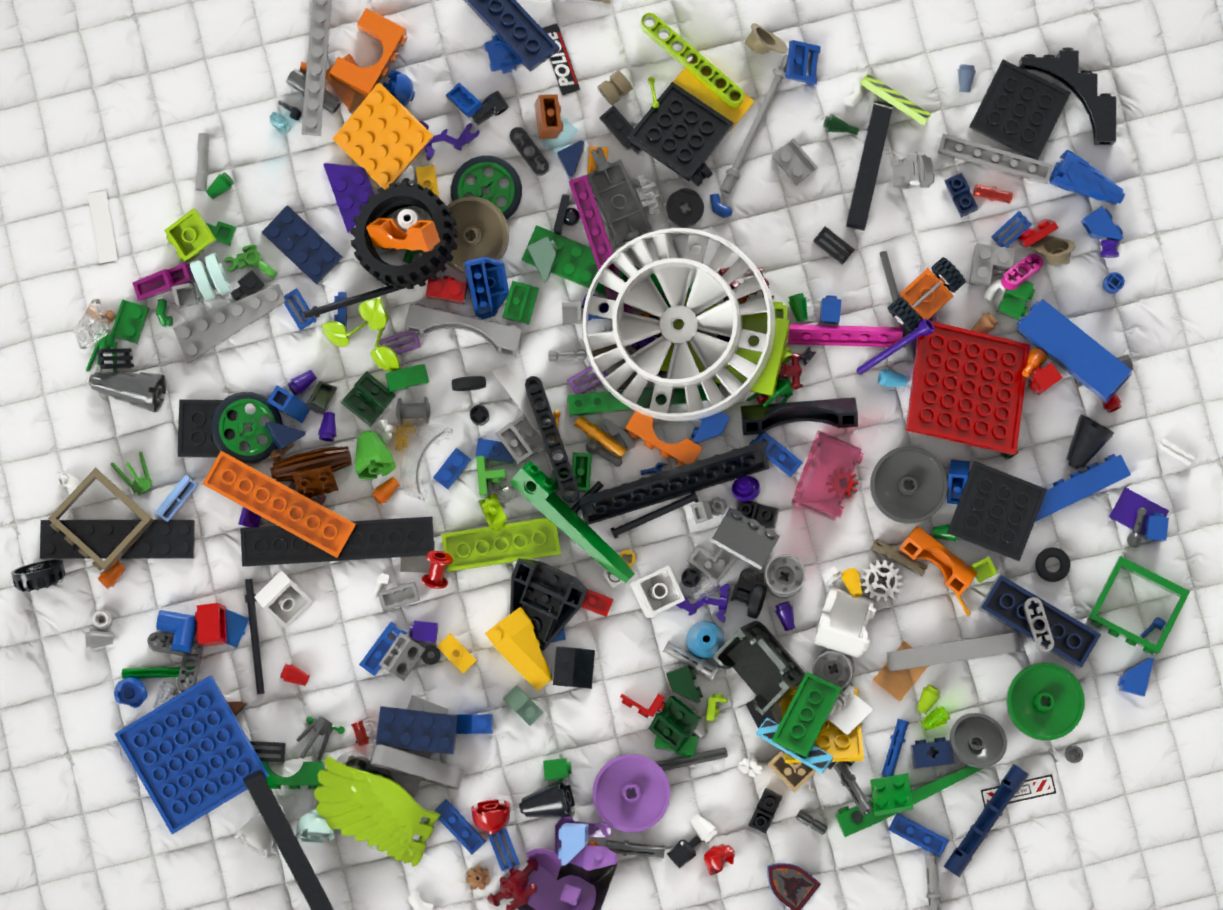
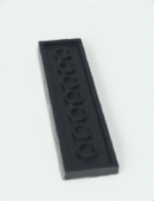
M41 520V559H92L90 556L85 558L79 553V546L76 544L72 546L64 539L66 535L62 531L57 533L50 526L52 524L50 520ZM142 520L59 521L101 559H107ZM155 520L120 559H194L195 520H169L168 522L165 520Z

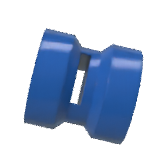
M1113 272L1104 279L1102 286L1107 293L1115 294L1123 288L1125 280L1121 274Z

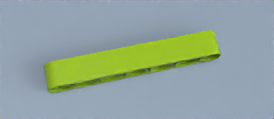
M646 13L642 16L641 29L647 36L727 105L737 108L742 104L744 93L740 87L655 14ZM647 20H652L654 22V25L652 27H647L644 24V22ZM662 32H665L669 35V37L667 39H661L658 35ZM674 45H681L683 49L679 52L673 49ZM689 57H695L697 59V62L694 64H690L687 61V59ZM708 69L711 71V75L704 76L701 71ZM722 81L726 86L720 89L716 86V83ZM738 94L740 96V99L738 101L731 100L730 95Z

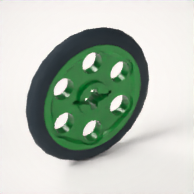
M490 155L478 156L463 163L456 171L450 187L452 202L464 198L466 194H472L474 197H482L497 206L496 200L499 197L506 198L507 204L504 207L497 206L506 220L516 212L522 197V184L516 170L507 161ZM490 167L494 170L491 177L483 175L485 168ZM474 175L476 177L475 184H467L466 177ZM506 178L509 181L508 187H499V180ZM490 186L489 190L491 194L486 193L485 195H482V188H487Z
M239 392L225 398L217 406L211 420V434L217 449L245 464L261 462L268 458L277 447L265 426L260 424V418L267 416L270 422L283 425L278 409L267 402L268 398L254 392ZM246 404L254 405L255 412L253 414L246 413ZM234 410L237 413L235 421H230L227 418L228 411ZM254 419L250 426V429L252 431L244 432L242 436H240L244 429L243 423L247 425ZM226 429L233 430L234 438L232 440L224 437ZM262 434L267 437L265 445L258 444V435ZM246 441L249 444L247 452H242L239 449L240 442Z

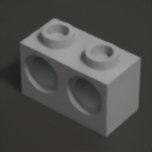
M400 632L379 665L405 681L417 661L421 658L425 648Z

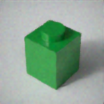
M567 758L543 761L545 780L569 778L568 774H572L571 762H567Z

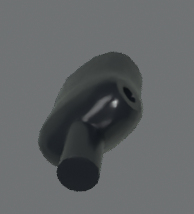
M697 835L690 842L681 839L667 855L681 869L696 856L694 848L702 840Z

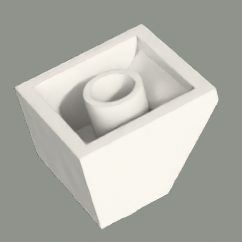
M669 565L630 583L646 619L685 601Z
M282 570L254 597L285 628L313 602Z

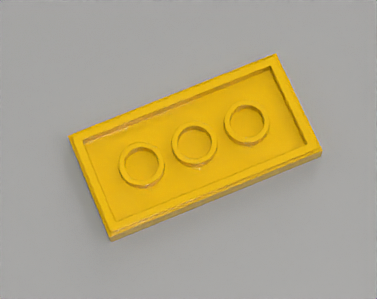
M693 57L689 63L694 64L697 62V59ZM686 68L673 81V83L734 123L732 129L755 102L744 93L742 104L737 108H732ZM708 69L701 71L704 76L711 75V71ZM722 81L716 83V86L720 89L726 86ZM732 94L730 98L733 101H738L740 96Z

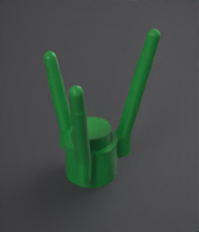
M100 333L88 362L87 372L90 371L97 355V350L117 349L118 343L114 342L115 336ZM113 369V372L118 373V369Z
M785 378L782 381L778 379L775 388L776 393L763 406L766 407L779 395L784 397L781 403H786L793 395L792 391L794 388H791L792 382ZM755 393L748 397L747 401H751L761 394Z

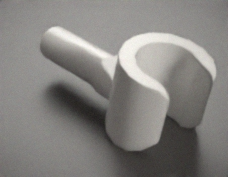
M381 573L378 576V583L372 597H377L382 583H389L390 574Z

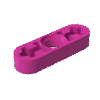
M1037 254L1028 255L1005 272L1001 280L1002 286L1008 290H1015L1040 271L1044 263L1043 259ZM1018 270H1024L1027 274H1021Z

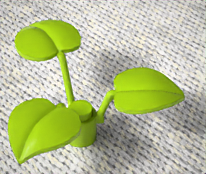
M380 297L364 301L359 305L360 315L366 321L350 332H346V327L337 321H328L321 326L323 333L331 343L338 347H346L350 343L348 336H351L368 324L370 329L374 331L379 330L375 342L376 349L370 352L374 363L378 367L390 372L401 369L398 356L394 350L385 345L379 347L382 332L385 330L384 326L389 320V314L385 311Z

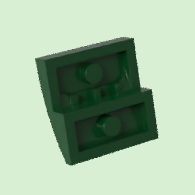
M366 371L355 383L353 389L343 398L341 404L371 427L396 395L393 392H389L387 387Z
M669 696L662 711L655 715L648 729L675 751H679L692 735L702 718L675 696Z

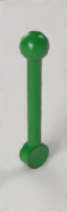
M312 717L306 718L307 724H312L314 721ZM331 726V728L333 730H336L339 734H343L345 732V728L343 726Z

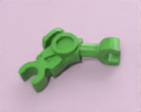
M256 245L244 246L242 251L246 253L237 254V258L226 257L224 259L226 263L233 262V266L227 268L228 272H234L237 267L242 269L255 266L272 279L277 274L276 271L262 261L263 259H261L259 252L256 251Z

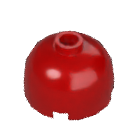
M486 800L477 803L478 807L475 808L473 805L471 808L475 825L489 834L498 833L510 820V803L505 800L504 804L499 803V800Z

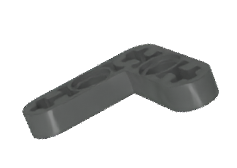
M151 633L147 642L152 651L183 656L177 680L179 690L184 692L195 685L203 655V645L198 644V641L194 638L192 647L194 644H197L198 647L195 651L191 650L188 653L171 650L170 644L173 642V634ZM156 638H159V641L161 643H157V645H154L152 641H155ZM189 661L196 664L192 670L185 668V664ZM186 675H189L190 684L184 687L183 683L186 682Z

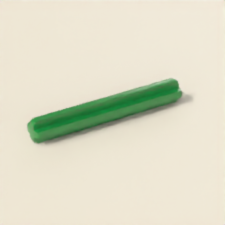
M185 666V668L192 670L195 666ZM180 667L123 668L122 678L178 677Z

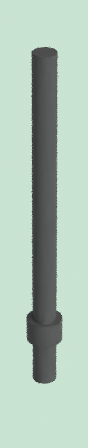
M882 251L879 254L892 301L894 302L899 297L887 251ZM903 327V338H904L905 336H907V335L910 334V333H909L908 331H906V330L904 329V327ZM914 340L904 346L909 362L915 361Z

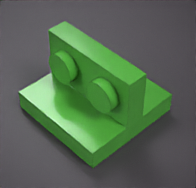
M476 456L479 495L481 498L489 497L488 482L491 485L503 484V480H507L505 469L487 471L485 457Z

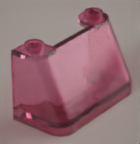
M818 430L791 502L792 506L836 521L837 517L841 518L844 507L841 506L842 500L856 464H861L864 453L861 452L862 448Z

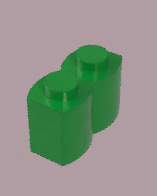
M1026 281L1015 290L1006 289L997 312L1015 320L1025 316L1028 309L1025 306L1028 299L1031 300L1035 293V289H1032L1034 284Z

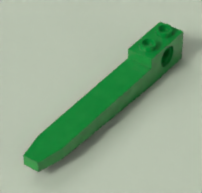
M702 385L697 386L702 402L707 401L708 399ZM654 387L644 388L636 404L643 408H650ZM674 389L671 406L687 404L685 389ZM606 391L567 396L569 417L633 410ZM660 395L657 398L659 405H664L667 401L665 395Z
M529 461L511 479L510 483L529 502L611 574L625 583L634 576L635 573L626 562L554 492L558 487L537 465Z
M968 765L911 790L913 805L983 768ZM868 800L873 810L867 815H862V819L859 822L852 820V814L855 811H860L857 805L850 809L848 806L838 809V814L835 817L843 836L847 837L897 813L875 816L873 802Z

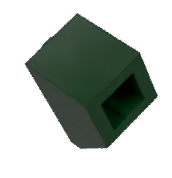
M687 665L666 673L672 692L695 703L701 702L700 698L703 695L700 687H696L693 680L697 678L693 668L689 669Z

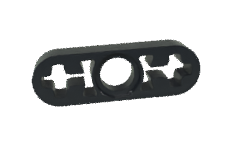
M521 127L513 128L510 132V140L536 175L543 176L547 174L549 163L527 132ZM514 133H523L522 140L524 142L528 140L529 142L522 145L519 139L514 140ZM531 146L535 149V153L532 156H526L524 149ZM538 155L540 156L537 158L539 163H545L543 171L541 169L536 170L537 164L535 161L530 162Z

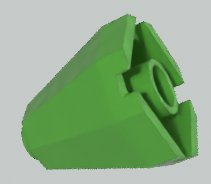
M370 430L362 432L357 438L355 469L359 479L373 480L377 478V474H382V477L388 475L396 468L391 453L376 432Z

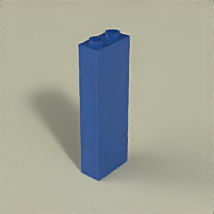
M1044 299L1039 303L1035 302L1030 308L1031 312L1028 316H1023L1017 323L1019 334L1035 347L1044 351L1050 359L1105 403L1114 396L1132 375V370Z

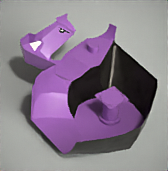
M561 817L555 825V851L540 848L526 852L529 859L534 858L538 862V870L534 869L528 876L529 882L526 890L530 887L529 884H535L537 886V893L529 897V902L526 905L520 906L517 909L601 910L617 867V855L608 847L586 845L566 865H561V859L558 858L559 848H562V840H559V829L565 823L589 824L588 836L607 837L611 836L609 825L601 822L596 824L577 822L573 817Z

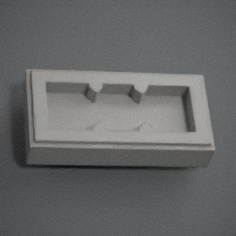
M415 582L378 593L383 611L420 601Z

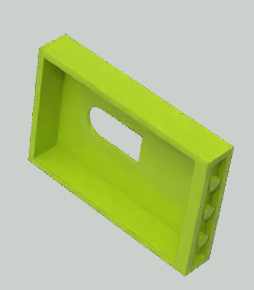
M686 297L685 304H684L685 307H686V304H687V301H688V298H687V297ZM718 304L711 305L710 307L698 313L696 316L718 306ZM759 313L742 315L743 329L767 334L768 315ZM775 317V339L770 359L750 392L773 396L775 393L791 324L790 320ZM677 320L674 323L676 330H680L684 326L682 320ZM753 336L749 339L750 346H757L759 344L758 337ZM688 342V347L697 365L699 373L705 371L706 368L704 367L703 363L696 354L690 342ZM671 343L660 371L668 373L674 343ZM738 348L736 353L756 365L762 355L760 352ZM730 364L727 366L726 369L744 384L748 378ZM718 377L713 379L716 384L723 385Z

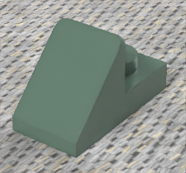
M517 685L503 698L529 726L544 713Z

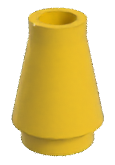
M849 568L843 571L841 579L852 598L862 596L860 572L856 568Z

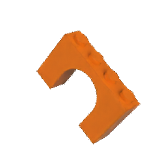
M366 8L357 23L358 30L370 35L381 43L383 54L380 60L370 67H358L338 56L329 74L332 79L367 97L374 87L380 83L381 79L386 78L390 70L388 68L390 63L395 62L399 54L397 51L400 46L405 45L408 36H406L405 28Z

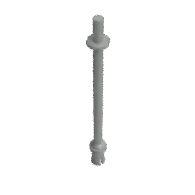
M785 54L779 69L774 68L772 70L775 77L732 168L727 169L725 172L727 175L720 187V190L725 193L731 194L736 180L740 178L739 169L782 78L785 79L787 54Z

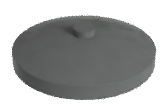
M911 446L896 448L885 454L877 462L870 479L871 496L877 508L889 519L904 524L922 522L933 516L944 503L948 490L946 472L940 461L930 452Z

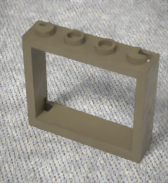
M96 467L48 518L52 522L50 526L57 533L62 531L66 535L64 539L72 546L74 544L79 546V553L85 558L90 556L94 560L92 564L99 571L104 569L107 572L155 521ZM96 479L142 519L105 561L59 521L60 517Z

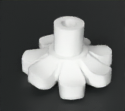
M382 419L378 421V427L375 428V432L379 434V438L385 444L389 443L392 434L396 433V427L391 424L388 425L387 419Z
M750 755L749 759L743 758L742 762H739L738 768L745 774L749 772L750 777H755V774L762 773L763 764L757 763L756 756Z

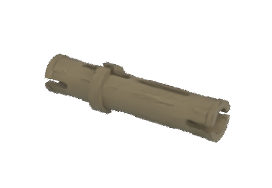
M879 539L875 540L871 550L885 556L887 560L891 559L920 576L924 575L925 569L928 567L898 551L895 546L891 547Z

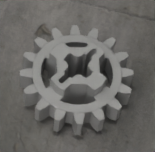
M646 173L637 176L640 187L636 188L642 206H648L651 215L659 213L660 209L657 202L661 201L655 182L649 183Z

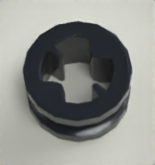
M808 347L802 354V357L799 358V361H804L806 366L816 352H812L811 348Z

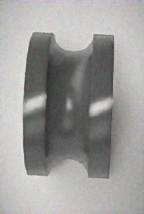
M1070 746L1065 751V758L1068 762L1078 763L1083 758V751L1078 746ZM1072 749H1076V753H1079V757H1075L1076 760H1072V756L1069 755L1070 751L1073 752Z

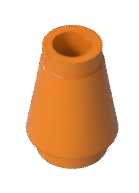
M392 477L373 489L374 492L371 495L382 505L389 501L400 484Z
M117 561L108 572L105 570L101 572L97 579L109 589L111 586L114 587L126 568Z

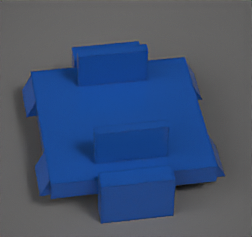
M496 35L492 36L493 40L484 44L485 52H488L491 62L489 64L491 72L502 70V74L515 71L514 66L520 65L522 62Z

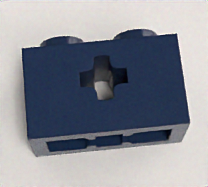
M946 737L934 738V742L927 743L926 739L917 740L915 745H911L913 767L915 769L954 764L950 740H946ZM930 747L933 750H937V754L933 755L934 758L931 755H927Z

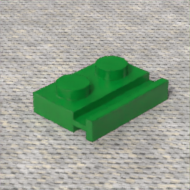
M512 280L502 318L529 325L539 288Z
M122 299L110 335L138 344L150 308Z

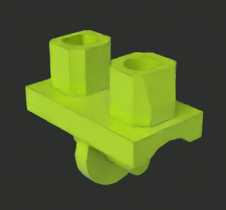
M496 493L492 494L491 497L478 501L490 529L499 530L506 526L505 522L508 520Z

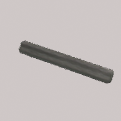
M724 747L695 753L694 757L681 756L655 763L663 771L727 758L728 753Z

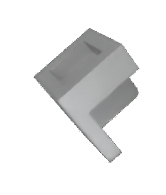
M191 283L172 287L175 304L179 309L198 304L195 289Z
M562 302L563 325L582 324L581 302Z

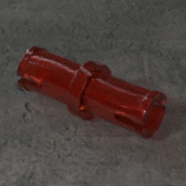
M975 184L973 196L987 198L992 202L996 200L1011 204L1013 192L999 190L995 186L991 188Z

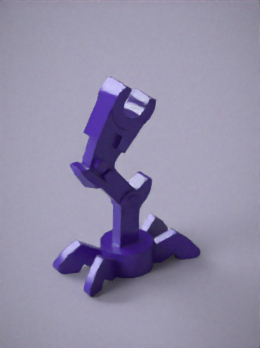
M420 121V123L427 130H429V125L423 121ZM470 123L466 126L460 137L455 139L447 135L448 129L443 130L441 134L435 135L424 148L426 160L430 161L435 153L432 143L445 141L453 145L454 149L461 151L462 146L469 144L478 137L480 131L477 130L475 133H470L469 129L473 125Z
M725 584L720 588L722 594L720 595V600L709 598L705 593H701L703 599L691 604L684 596L685 601L676 604V606L688 611L690 616L695 614L697 609L705 604L719 606L716 616L724 623L726 617L723 615L727 610L729 596L727 591L730 590V585Z

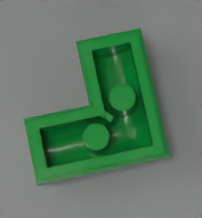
M573 452L572 471L580 492H589L592 454ZM552 470V481L558 487L556 490H560ZM562 471L559 474V476L561 478H567L569 476V472Z

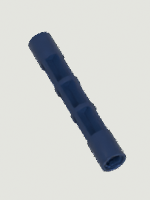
M1015 764L1011 766L993 797L985 804L986 807L975 823L970 826L969 832L958 848H955L943 867L960 878L984 838H987V834L999 816H1002V812L1014 794H1017L1028 778L1029 774Z

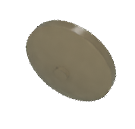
M464 197L447 205L452 212L451 216L457 223L454 228L458 231V238H454V241L458 245L457 250L452 249L451 255L454 257L452 262L447 261L446 263L453 269L465 273L463 264L466 261L481 257L500 261L509 243L508 224L500 209L492 202L479 197Z

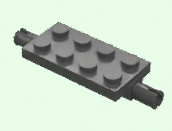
M602 147L597 148L599 156L595 149L590 151L597 167L595 171L587 174V177L617 245L627 240L631 241L643 233L652 230L622 161L607 162Z

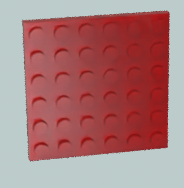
M930 321L934 326V332L928 336L921 335L917 340L905 431L1010 455L1017 454L1026 377L1022 375V372L1027 364L1030 344Z

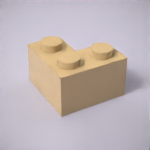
M779 751L767 763L773 772L794 793L816 772V770L804 763H785V755L782 751Z

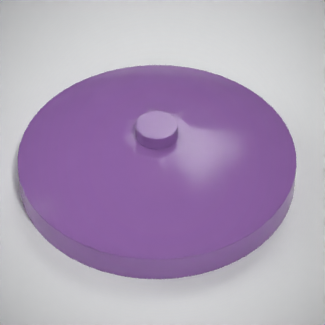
M637 754L621 755L607 762L597 774L593 785V802L599 816L612 828L623 832H640L654 826L665 814L670 801V786L666 774L653 760Z

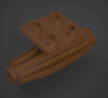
M348 446L324 447L294 454L273 463L270 472L272 479H276L278 482L295 481L298 492L307 498H311L316 495L338 491L333 472L352 465V459Z

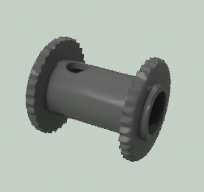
M424 397V403L402 404V399L398 398L396 404L398 423L402 425L403 419L424 418L425 423L428 424L430 419V403L428 398Z

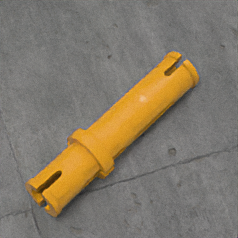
M581 415L576 420L574 426L587 434L588 438H593L619 458L627 450L625 446L599 429L598 425H593Z

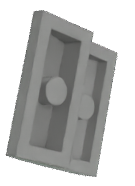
M524 414L495 433L517 464L525 461L545 447L539 428L535 430Z

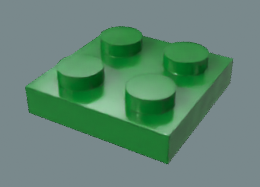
M909 773L870 780L875 816L914 810Z

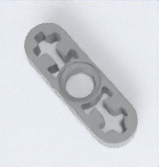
M1036 597L1029 598L1024 603V610L1035 646L1040 652H1049L1054 647V640L1043 604ZM1030 601L1038 604L1036 613L1041 612L1042 616H1036L1031 619L1030 615H1034L1033 609L1028 608L1031 605ZM1037 619L1044 622V628L1041 631L1034 628V621ZM1047 631L1048 635H1043L1045 641L1050 642V644L1047 645V649H1045L1043 646H1040V643L1042 642V637L1039 636L1037 638L1036 634H1041Z

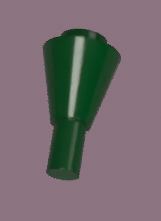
M833 114L829 117L826 116L823 124L826 132H847L857 135L859 132V128L848 125Z

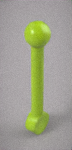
M649 77L648 84L651 87L653 97L652 106L658 108L659 102L657 101L654 88L655 78Z

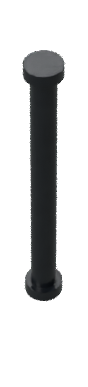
M693 491L691 495L615 529L612 527L610 528L616 539L622 533L689 503L698 502V497L695 491Z

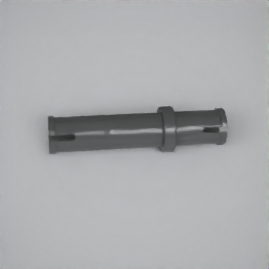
M844 761L838 762L834 765V769L841 779V784L847 788L861 814H869L873 808L858 786L855 775L851 774Z
M607 840L606 847L612 852L623 854V856L629 854L664 858L665 846L628 843L627 840H624V842Z

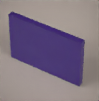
M1124 487L1109 518L1133 530L1138 514L1137 510L1145 508L1147 515H1145L1140 532L1144 536L1146 516H1152V513L1164 514L1163 517H1166L1169 510Z

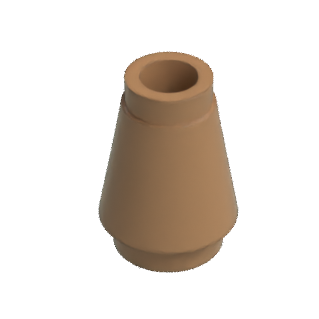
M988 312L986 315L983 314L971 330L987 334L994 330L995 326L999 323Z

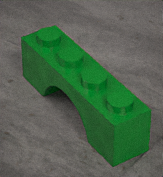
M261 761L269 774L266 780L271 789H281V785H289V789H300V785H308V789H316L318 786L323 785L318 780V773L320 770H325V762H303L296 774L290 777H282L271 770L267 761Z

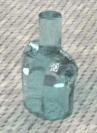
M273 112L270 115V123L277 132L286 134L290 131L291 124L284 116L277 112Z

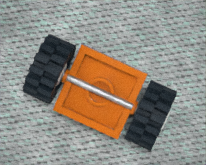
M944 257L931 267L932 272L927 268L899 294L901 297H898L887 308L893 318L909 333L917 328L922 319L929 320L954 297L951 292L955 293L966 283L960 271Z

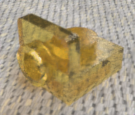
M402 424L401 427L397 426L395 451L403 452L404 447H407L408 436H405V433H417V429L413 428L412 424Z

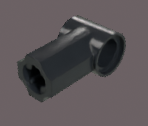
M495 91L485 98V101L482 102L483 107L472 116V119L479 126L492 116L500 115L509 106L500 92Z

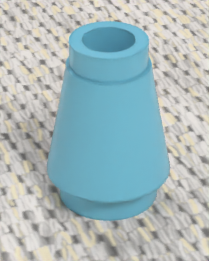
M887 368L885 370L881 369L878 375V384L883 387H905L907 375Z

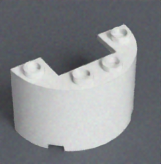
M830 586L813 643L859 658L860 655L863 656L869 644L866 627L869 619L873 620L876 609L873 608L874 600L862 596L852 598L850 592Z

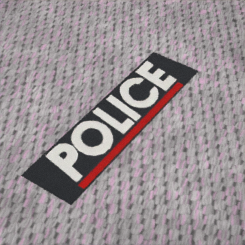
M558 24L542 28L560 47L559 51L550 57V61L562 96L580 90Z

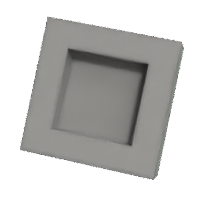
M708 500L691 505L696 524L713 518Z

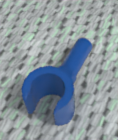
M657 463L655 467L641 470L640 473L644 475L663 472L662 467L668 464Z
M1160 617L1155 618L1150 627L1141 636L1144 639L1155 627L1162 630L1166 622Z

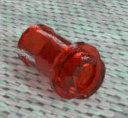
M359 721L358 725L357 722L351 724L357 740L355 743H358L359 747L370 743V737L367 736L363 721Z

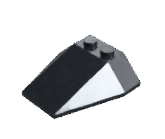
M518 558L511 576L510 614L519 607L523 609L533 623L536 639L539 640L541 645L539 646L540 650L544 651L582 607L589 589L576 577L546 563Z

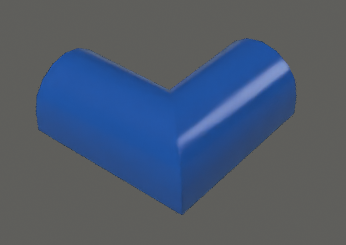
M160 610L156 623L157 630L175 633L171 650L190 653L197 629L195 615Z

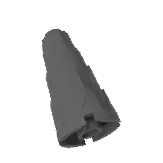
M95 372L89 377V386L93 390L111 396L116 400L127 402L132 406L151 412H158L164 401L161 395L166 393V378L163 374L140 372V374L130 372Z

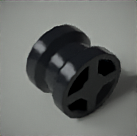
M687 568L681 576L682 583L690 588L697 586L701 578L699 571L695 568Z

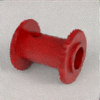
M442 551L428 552L426 559L431 564L429 574L424 575L421 579L422 583L434 589L447 587L448 581L443 576L446 565L451 564L453 558L448 553Z

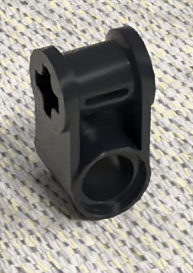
M747 568L741 571L730 601L736 600L745 603L746 606L749 605L757 580V574L754 570ZM747 571L751 572L754 576L753 581L750 583H746L743 580V574Z

